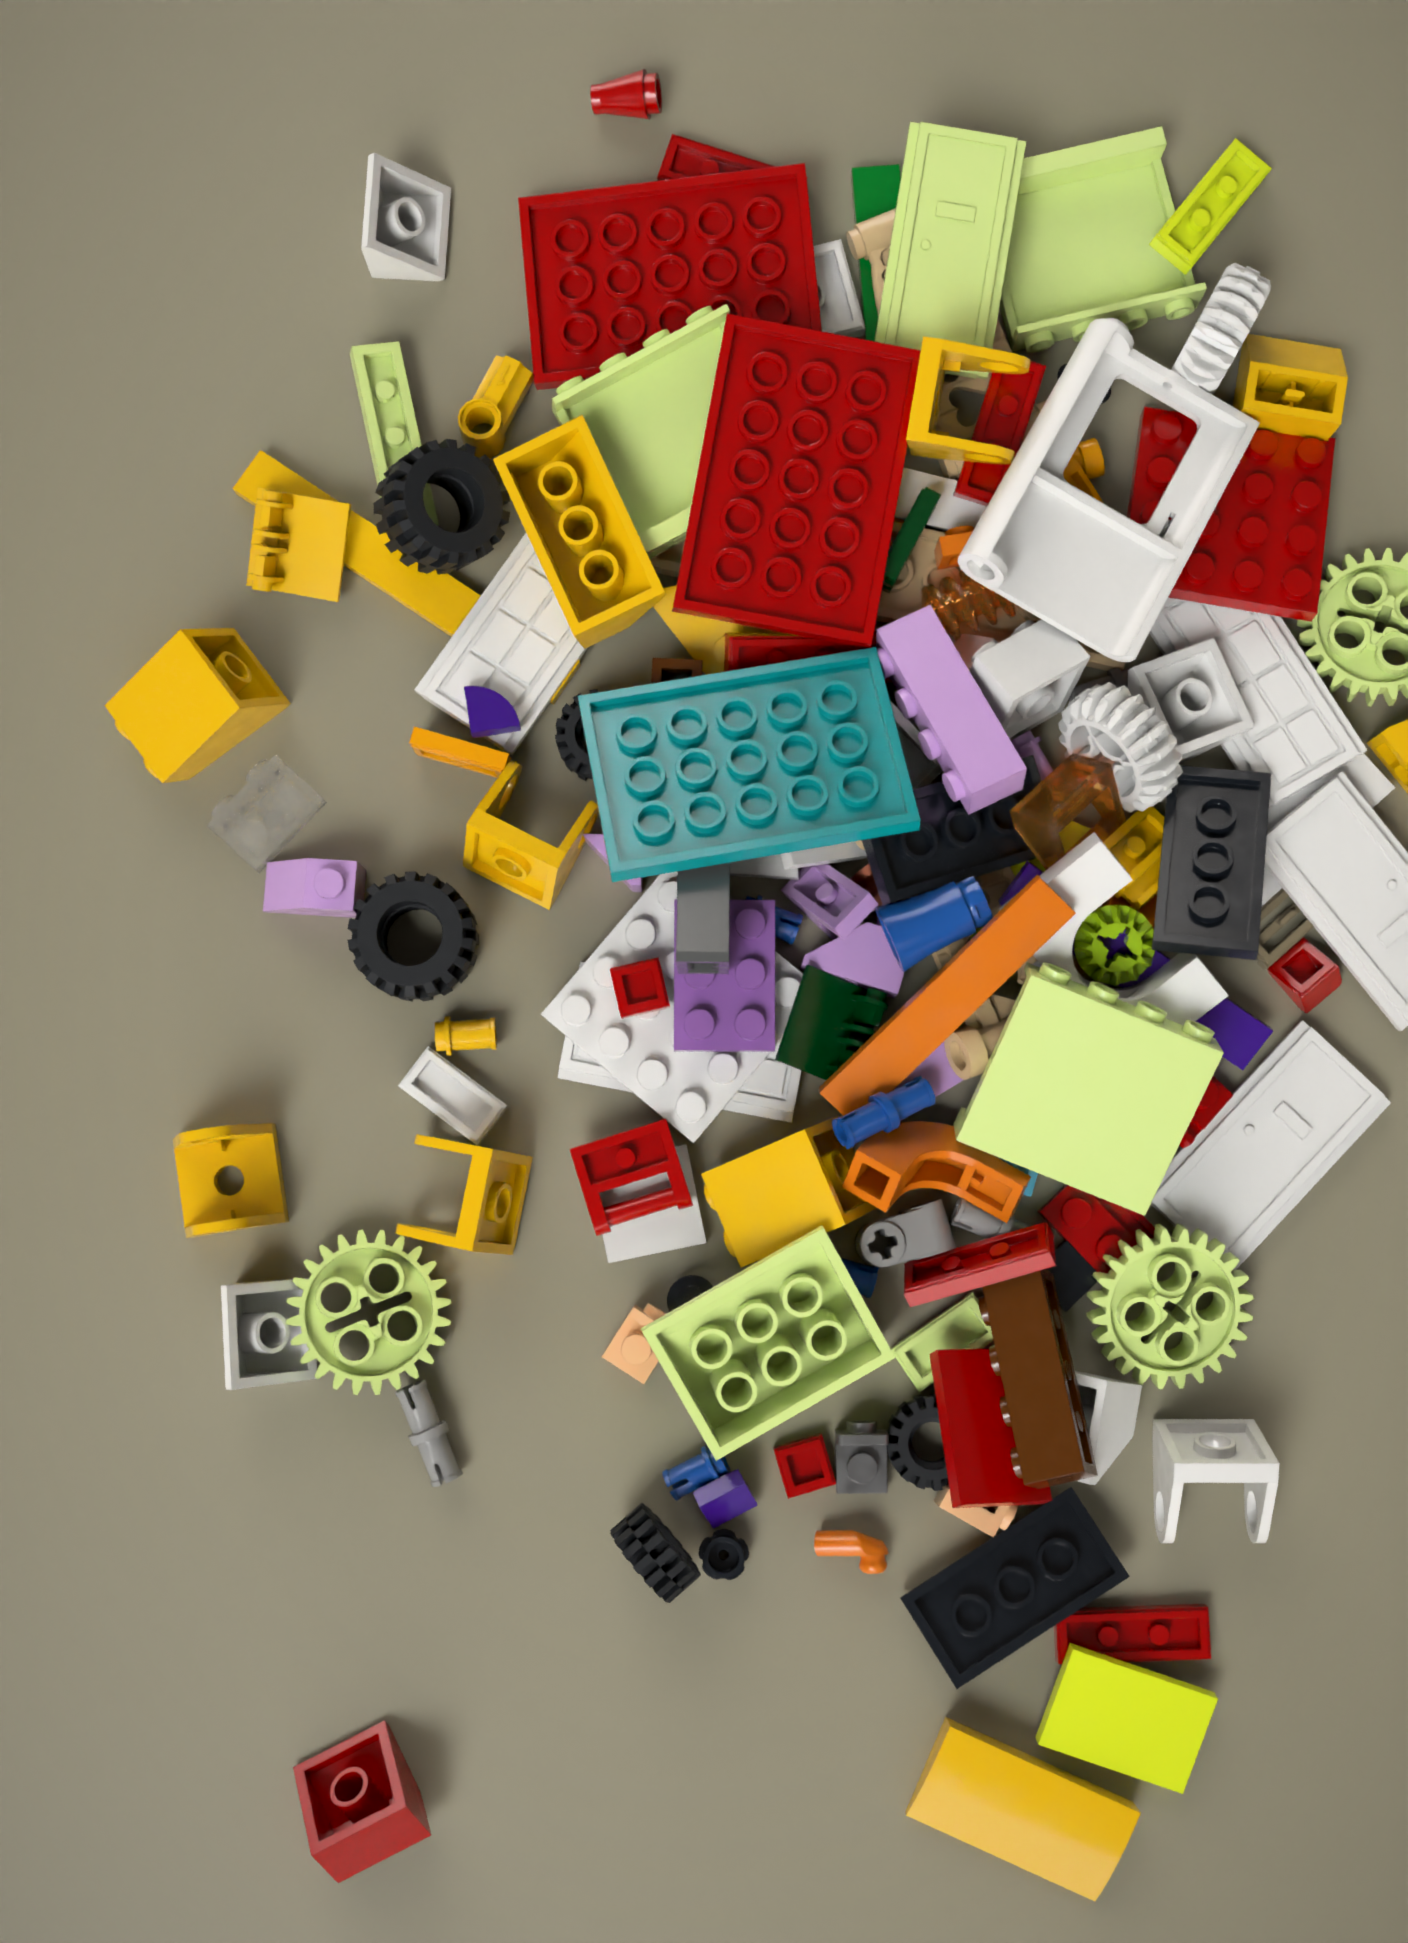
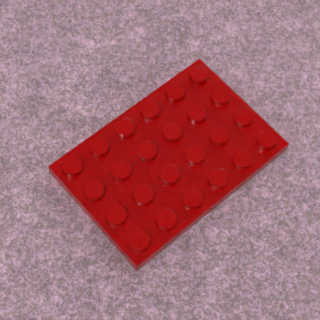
M805 163L518 198L533 376L537 390L558 388L566 381L577 376H582L583 380H586L601 372L599 369L600 365L609 358L619 353H625L627 357L644 349L642 344L650 336L664 329H668L670 334L687 325L685 321L690 315L706 306H711L714 311L727 304L730 309L729 314L822 331Z
M727 313L672 612L863 648L871 647L907 451L906 437L921 350Z

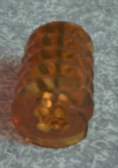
M962 570L958 573L957 582L952 577L946 576L941 579L939 590L933 584L924 585L921 589L922 608L931 605L944 629L949 632L955 641L961 639V623L965 622L973 633L979 632L978 616L983 615L990 625L994 626L998 622L996 609L1001 607L1010 619L1016 615L1013 602L976 582Z

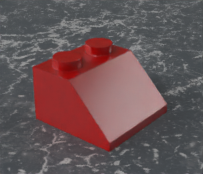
M385 1720L293 1767L311 1856L337 1883L432 1835L420 1789L389 1724Z

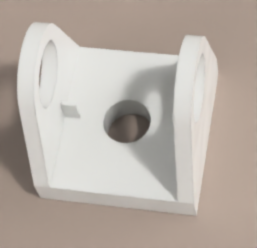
M1153 1419L1154 1520L1159 1542L1173 1543L1175 1540L1184 1483H1244V1510L1248 1536L1252 1543H1266L1277 1493L1280 1463L1255 1420Z

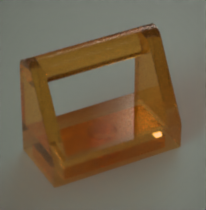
M1075 753L1067 757L1009 811L1015 829L1045 870L1050 868L1093 832L1104 842L1126 822L1112 765ZM1092 803L1102 818L1064 853L1059 832Z

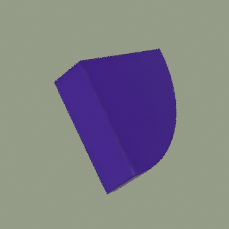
M464 686L472 738L521 731L516 711L501 694L485 687Z

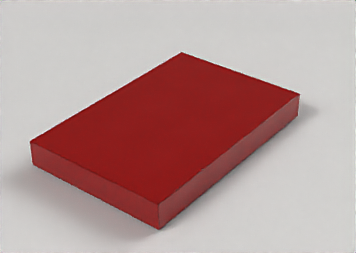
M989 1349L936 1350L929 1354L952 1508L1033 1505L1052 1501L1050 1486L1040 1489L1026 1486L1023 1483V1478L1019 1479L1014 1472L1010 1455L1011 1448L1016 1447L1012 1426L1008 1427L1005 1424L1001 1414L1000 1397L1005 1396L1001 1376H997L992 1368Z

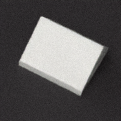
M377 153L368 155L361 246L371 277L420 281L444 280L451 187Z
M293 1279L241 1282L221 1286L226 1390L317 1379L314 1377L317 1370V1359L304 1364L300 1362L302 1356L309 1350L307 1345H291L290 1343L294 1337L302 1333L300 1326L286 1325V1320L299 1315L300 1309L287 1304V1298L302 1297L303 1290L292 1282Z

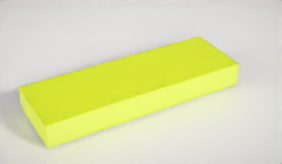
M1235 138L1149 245L1186 275L1272 168Z

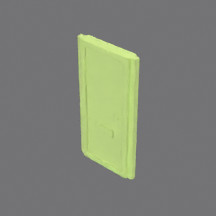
M910 122L874 342L921 350L923 336L993 349L1026 141L1017 140L1018 138L926 122ZM946 370L945 374L974 379H987L989 372L965 370L954 372Z

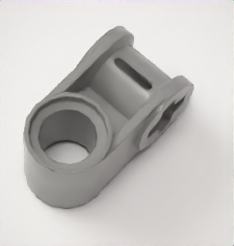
M942 1199L918 1204L900 1210L898 1214L869 1222L860 1228L854 1241L855 1250L859 1258L867 1264L878 1267H890L905 1261L930 1257L956 1248ZM877 1230L881 1236H889L891 1238V1244L884 1248V1257L879 1252L869 1251L868 1243L875 1241L874 1232Z

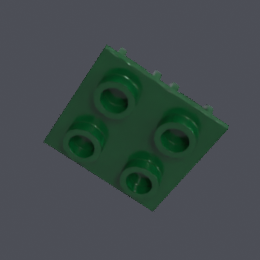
M806 965L775 1060L827 1080L876 1032L873 1029L874 1027H879L883 1012L889 1006L884 1003L887 994L872 988L865 990L813 966Z

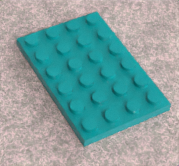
M876 647L578 696L612 882L919 831L921 820Z

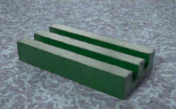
M928 487L922 488L888 551L882 590L890 593L941 497V494Z

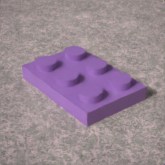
M674 899V1052H775V900H729V974H678L676 965L677 899Z

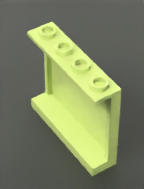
M1162 126L1023 159L1000 300V310L1012 352L1026 349L1029 353L1040 352L1053 346L1056 341L1073 338L1075 342H1080L1089 324L1095 319L1115 318L1122 321L1129 330H1133L1146 324L1149 319L1166 316L1168 320H1176L1188 316L1197 308L1207 290L1205 282L1195 284L1191 269L1184 275L1149 245L1175 212L1161 161L1167 145Z
M727 304L714 311L711 306L701 308L686 319V326L671 334L668 329L653 334L643 342L644 349L629 357L625 353L614 355L600 365L599 369L601 372L586 380H583L582 376H577L566 381L556 389L558 395L552 398V411L560 426L583 415L650 559L685 541L726 315L730 313Z
M1043 962L1040 968L1026 963L1024 968L1026 974L1025 982L967 1109L961 1107L954 1122L956 1141L1145 1216L1224 1054L1217 1040L1213 1038L1215 1032L1192 1020H1186L1184 1025L1166 1019L1167 1013L1151 1003L1139 1000L1137 1005L1134 1006L1119 1000V993L1104 984L1091 981L1087 987L1070 980L1071 973L1057 965Z

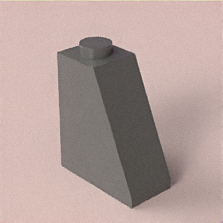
M730 863L678 871L676 965L678 974H729Z

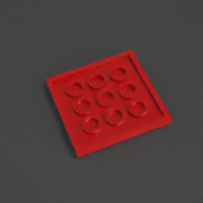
M1144 406L1140 415L1127 517L1139 524L1148 523L1197 432L1196 423L1182 413ZM1257 429L1168 598L1312 622L1318 612L1336 438L1330 437L1328 441L1316 438H1306Z

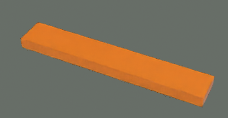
M1037 874L819 1087V1093L844 1116L868 1104L870 1096L880 1091L885 1094L893 1091L1076 914L1074 909Z

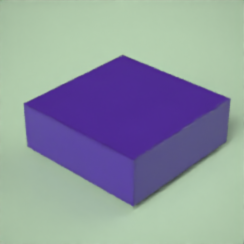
M735 1469L693 1492L699 1508L713 1529L758 1506L752 1491L739 1469Z

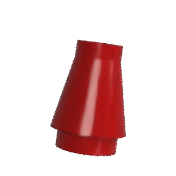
M642 69L601 84L591 85L590 96L594 115L609 114L650 120L651 114H660L662 112V90L658 73L647 74L646 69Z

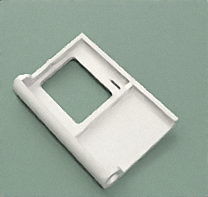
M1115 318L1095 319L1089 324L960 553L958 564L961 570L976 582L1102 655L1119 662H1131L1136 659L1260 422L1181 377L1177 372L1167 369L1133 349V337L1128 327L1122 321ZM1116 379H1123L1189 417L1197 425L1195 436L1146 524H1139L1071 485L1063 476L1064 469L1110 386Z

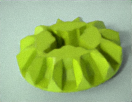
M1114 904L1100 907L1087 916L1078 928L1074 940L1075 956L1081 968L1095 981L1114 986L1128 981H1137L1139 975L1146 968L1152 966V958L1155 950H1152L1153 928L1143 914L1129 906ZM1126 929V936L1123 942L1133 955L1116 953L1112 959L1109 958L1107 961L1108 949L1101 939L1097 938L1098 935L1104 938L1108 936L1109 938L1116 939Z

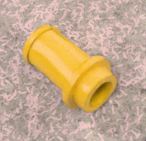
M445 1016L444 1021L435 1022L436 1051H446L447 1056H452V1051L496 1050L495 1017L490 1019L451 1021L450 1016Z

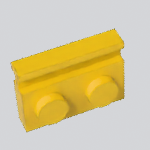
M1148 807L1143 812L1139 810L1135 812L1103 842L1133 879L1114 896L1117 899L1122 896L1132 905L1131 908L1137 911L1157 894L1164 816L1154 807Z

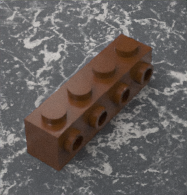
M1044 1269L982 1287L984 1296L979 1297V1309L985 1325L991 1326L994 1345L989 1347V1356L995 1374L1002 1378L1005 1396L1000 1397V1409L1005 1424L1008 1427L1012 1426L1016 1447L1011 1448L1010 1455L1016 1476L1019 1479L1023 1478L1024 1485L1037 1489L1098 1476L1053 1273Z

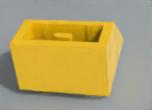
M1248 334L1241 348L1233 407L1260 422L1257 428L1259 430L1328 441L1341 425L1348 381L1341 349Z

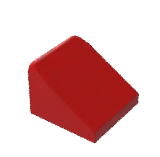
M1304 937L1267 968V972L1306 1014L1342 983L1339 966Z

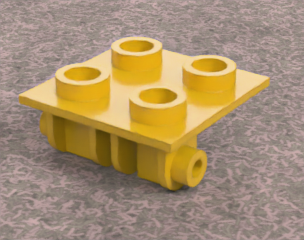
M257 488L246 586H252V589L271 592V590L339 602L351 504Z

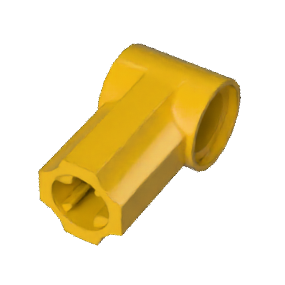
M507 355L504 357L495 356L473 399L466 402L458 414V425L463 444L468 443L476 447L474 455L478 458L484 454L492 458L504 448L506 441L505 432L534 381L533 372L523 366L520 361ZM486 423L493 426L485 434L471 432L474 426Z

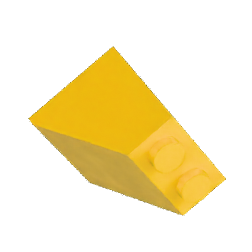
M234 628L180 629L104 706L115 719L117 730L132 742L144 758L143 762L146 769L162 783L190 780L285 710L291 703Z
M839 1116L801 1130L701 1174L705 1183V1198L710 1207L717 1211L724 1228L723 1238L729 1253L737 1258L740 1268L769 1256L821 1225L827 1233L877 1208L842 1188L855 1153L852 1148L846 1149V1146L843 1147L834 1133L832 1121Z

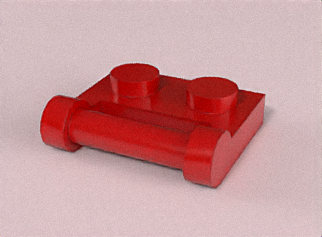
M666 1119L569 1149L596 1236L611 1232V1226L674 1206H678L679 1210L693 1206ZM667 1172L671 1187L604 1207L600 1195L601 1192Z

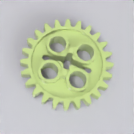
M1368 548L1365 549L1359 564L1350 554H1347L1342 562L1343 571L1332 564L1327 566L1324 574L1327 581L1321 579L1317 615L1312 622L1297 620V626L1308 629L1299 634L1297 642L1301 646H1312L1305 655L1311 663L1319 662L1320 665L1316 672L1320 678L1327 675L1333 678L1329 687L1330 693L1335 692L1343 685L1348 688V702H1351L1358 692L1365 693L1367 706L1372 707L1378 694H1383L1388 706H1393L1397 699L1398 691H1401L1408 699V619L1402 615L1400 608L1408 606V552L1400 562L1393 561L1391 548H1386L1382 559L1375 560L1372 551ZM1366 590L1373 594L1376 602L1373 604H1362L1354 598L1353 592ZM1344 611L1347 616L1340 617L1337 615V612ZM1376 621L1385 624L1383 633L1373 630ZM1341 633L1350 634L1356 638L1359 646L1351 649L1344 648L1336 642L1335 636ZM1390 649L1396 650L1404 656L1406 663L1398 666L1392 665L1384 659L1382 652Z
M1156 1224L1153 1239H1150L1144 1232L1138 1229L1136 1230L1137 1245L1131 1247L1121 1239L1118 1241V1246L1122 1253L1119 1259L1107 1254L1103 1256V1259L1111 1268L1108 1274L1093 1272L1092 1276L1102 1285V1289L1087 1292V1297L1093 1303L1099 1305V1308L1093 1309L1086 1314L1093 1324L1101 1326L1097 1327L1091 1335L1097 1343H1106L1101 1353L1107 1360L1111 1361L1117 1358L1115 1367L1120 1373L1125 1375L1132 1370V1377L1141 1385L1144 1384L1150 1374L1152 1382L1158 1389L1164 1388L1168 1376L1171 1377L1173 1383L1179 1389L1184 1388L1186 1374H1191L1201 1384L1204 1382L1202 1368L1209 1365L1214 1371L1220 1373L1222 1369L1217 1358L1221 1354L1234 1359L1237 1356L1229 1345L1231 1340L1246 1341L1247 1336L1237 1328L1238 1322L1252 1321L1253 1316L1242 1309L1240 1305L1254 1300V1298L1246 1289L1238 1287L1245 1284L1249 1277L1242 1270H1233L1240 1260L1231 1252L1223 1254L1225 1245L1216 1238L1208 1242V1235L1201 1229L1197 1228L1189 1238L1188 1229L1182 1224H1176L1170 1237L1165 1227L1161 1224ZM1175 1262L1173 1275L1165 1281H1157L1159 1268L1165 1263ZM1198 1271V1276L1191 1278L1192 1272ZM1213 1292L1211 1304L1206 1309L1196 1310L1198 1298L1203 1293ZM1168 1301L1177 1304L1171 1312L1163 1309ZM1144 1302L1142 1314L1135 1320L1126 1321L1127 1309L1134 1303ZM1182 1332L1180 1344L1173 1349L1164 1350L1167 1337L1172 1333ZM1149 1334L1148 1340L1142 1342L1141 1337Z
M362 1229L358 1230L356 1244L350 1246L342 1234L338 1235V1251L333 1253L323 1244L320 1245L319 1251L323 1261L317 1264L305 1259L303 1262L306 1269L311 1273L309 1279L294 1277L292 1280L298 1288L303 1290L302 1297L287 1298V1304L300 1309L299 1315L286 1320V1325L300 1326L302 1333L294 1337L290 1343L291 1345L306 1344L309 1348L300 1360L302 1364L314 1359L320 1362L314 1376L315 1378H321L329 1370L335 1373L333 1389L337 1390L347 1378L352 1380L354 1395L359 1394L364 1381H370L374 1394L380 1395L382 1380L388 1378L391 1385L398 1390L401 1388L399 1374L403 1371L414 1379L419 1378L418 1370L414 1364L418 1359L428 1364L434 1363L433 1357L426 1350L429 1344L435 1346H444L445 1341L434 1332L436 1327H445L451 1324L450 1320L438 1316V1309L450 1305L451 1299L437 1298L435 1292L447 1283L446 1279L431 1281L428 1274L435 1268L437 1263L434 1260L421 1266L417 1262L423 1249L420 1245L409 1254L402 1251L405 1236L400 1235L393 1245L390 1246L386 1245L385 1231L380 1230L374 1243H368ZM382 1264L392 1267L397 1273L398 1278L394 1290L384 1294L375 1291L369 1282L371 1270L377 1265ZM334 1283L345 1286L351 1298L348 1307L338 1313L329 1312L321 1303L323 1289ZM404 1292H409L412 1296L410 1301L376 1315L378 1324L370 1327L366 1320H361L334 1332H327L325 1329L327 1323L361 1309L360 1300L362 1298L368 1297L371 1304H376ZM395 1312H407L415 1320V1332L405 1341L395 1340L388 1332V1320ZM352 1330L363 1333L369 1345L366 1354L359 1360L354 1361L343 1357L339 1349L341 1337Z

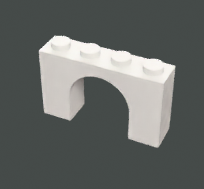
M1095 832L1040 875L1074 909L1076 914L1033 955L1037 961L1032 964L1040 968L1043 962L1057 965L1071 973L1070 980L1087 987L1091 981L1083 977L1074 967L1072 947L1076 932L1087 916L1133 880ZM1006 902L1003 906H1001V907L999 908V911H1000L1008 902ZM1189 953L1177 954L1151 976L1136 985L1125 988H1112L1119 993V1000L1134 1006L1137 1005L1139 1000L1151 1003L1167 1013L1166 1019L1184 1025L1186 1020L1197 1021L1229 996L1196 954Z

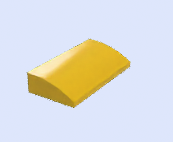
M945 1716L905 1814L1068 1890L1096 1901L1114 1872L1141 1812L1131 1800Z

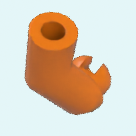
M854 1530L816 1531L814 1548L817 1556H860L859 1568L863 1573L877 1574L886 1570L887 1561L885 1555L889 1554V1551L882 1540Z

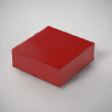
M659 957L610 968L621 1019L670 1008Z
M821 1433L773 1447L788 1499L836 1484Z

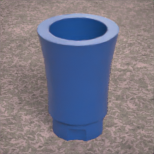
M974 876L966 878L957 884L953 881L932 891L902 901L875 907L888 944L903 972L940 949L976 933L975 928L985 926L993 918L987 899Z

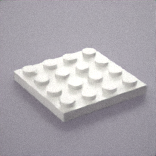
M677 871L660 874L541 1015L694 1144L770 1052H674V899H677ZM776 951L775 1046L783 1037L803 976L798 969ZM659 957L670 1008L621 1019L610 968Z

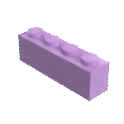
M931 605L876 629V649L884 679L889 677L897 690L895 692V699L903 716L906 719L913 718L921 731L918 733V738L925 755L929 760L936 758L944 771L942 781L950 798L954 802L960 800L969 815L1022 790L1027 767Z

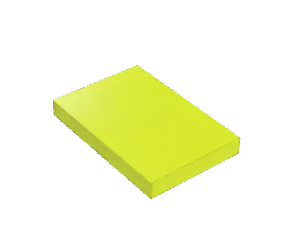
M1070 1643L1035 1738L1040 1746L1183 1794L1218 1698L1213 1691Z

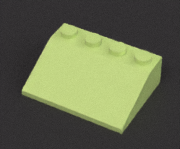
M822 1225L641 1328L643 1335L716 1461L895 1358Z

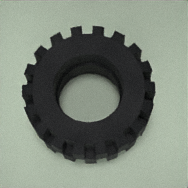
M445 439L440 444H438L437 440L426 442L390 466L384 473L386 478L378 483L375 493L382 496V498L373 503L374 514L382 515V520L376 524L379 535L387 533L390 541L384 545L391 553L398 549L403 554L399 561L407 567L417 562L418 571L426 574L435 569L437 575L447 574L455 569L457 571L487 555L494 549L492 545L500 542L505 532L500 527L509 523L510 512L503 510V505L510 502L508 491L500 490L499 484L503 481L499 472L493 474L489 469L493 461L485 454L480 458L474 455L476 447L466 443L457 448V440ZM426 483L444 488L456 501L460 513V523L457 532H449L440 528L428 516L423 502V491Z
M416 871L405 872L404 877H397L395 874L384 877L386 883L379 887L375 883L366 889L370 893L364 901L358 899L353 907L358 912L355 919L349 918L347 928L352 932V939L347 940L349 951L354 953L355 960L353 962L357 969L366 976L365 979L390 996L413 1002V999H420L423 1002L434 1000L433 996L442 994L445 996L452 992L453 989L451 987L458 981L462 984L468 977L466 974L470 965L474 966L476 962L475 948L476 945L479 946V934L476 931L477 921L460 894L447 882L445 884L440 881L438 877L428 873L426 876H420ZM412 910L429 911L437 917L442 926V941L437 952L429 960L419 965L406 966L398 963L389 954L387 947V936L390 927L399 916Z

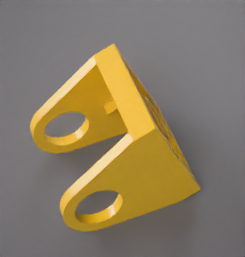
M923 336L906 437L911 455L990 464H1011L1015 454L1011 449L950 437L949 432L935 431L946 370L954 372L965 370L1024 374L1029 372L1030 359L1011 352Z
M510 761L467 822L463 867L550 910L586 843L583 834H590L599 815L596 802L589 801L558 848L500 820L522 771V765Z
M237 1124L209 1127L182 1132L173 1138L186 1238L289 1222L276 1124ZM229 1166L237 1167L244 1177L243 1187L234 1195L225 1194L220 1189L218 1183L220 1173Z
M416 1134L414 1144L472 1155L456 1233L397 1223L395 1233L472 1252L513 1255L533 1157Z

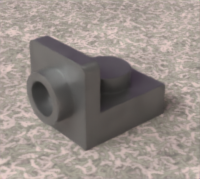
M847 1421L846 1430H835V1479L837 1494L888 1493L887 1445H889V1434L885 1429H877L876 1421Z

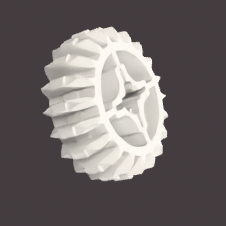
M1233 263L1226 267L1171 370L1213 395L1271 290L1270 280L1259 275V271L1249 266L1245 268L1237 263Z
M1107 682L1102 686L1095 684L1091 688H1086L1068 703V707L1061 712L1062 719L1058 723L1059 730L1062 732L1059 740L1067 748L1064 755L1065 758L1073 762L1075 766L1074 772L1079 773L1084 778L1085 786H1091L1096 790L1099 799L1108 798L1111 806L1114 808L1122 806L1128 812H1132L1135 809L1143 812L1148 807H1153L1159 801L1161 802L1172 792V788L1178 784L1177 778L1183 773L1179 762L1183 757L1174 748L1177 739L1168 733L1166 729L1168 722L1161 721L1155 714V707L1149 708L1145 705L1140 694L1132 696L1126 686L1123 685L1117 688L1111 682Z

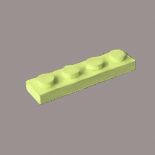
M399 341L352 346L350 351L377 486L379 482L386 478L384 473L390 466L416 447L422 446ZM426 483L423 491L424 506L428 516L438 526L431 487L429 483Z

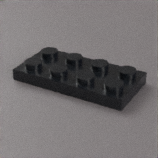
M1034 755L1021 758L1027 767L1022 790L969 815L960 800L954 802L950 798L943 781L913 789L921 820L919 831L862 840L882 905L932 891L953 881L959 883L972 876L975 878L1027 862V860L1031 861L1064 850Z
M1181 766L1183 773L1177 778L1178 784L1172 788V792L1166 797L1152 950L1256 960L1259 950L1271 773Z
M1070 1487L1054 1497L1052 1501L1043 1504L1008 1527L1005 1531L1003 1530L994 1538L986 1541L900 1597L952 1683L958 1689L1130 1576L1073 1488Z

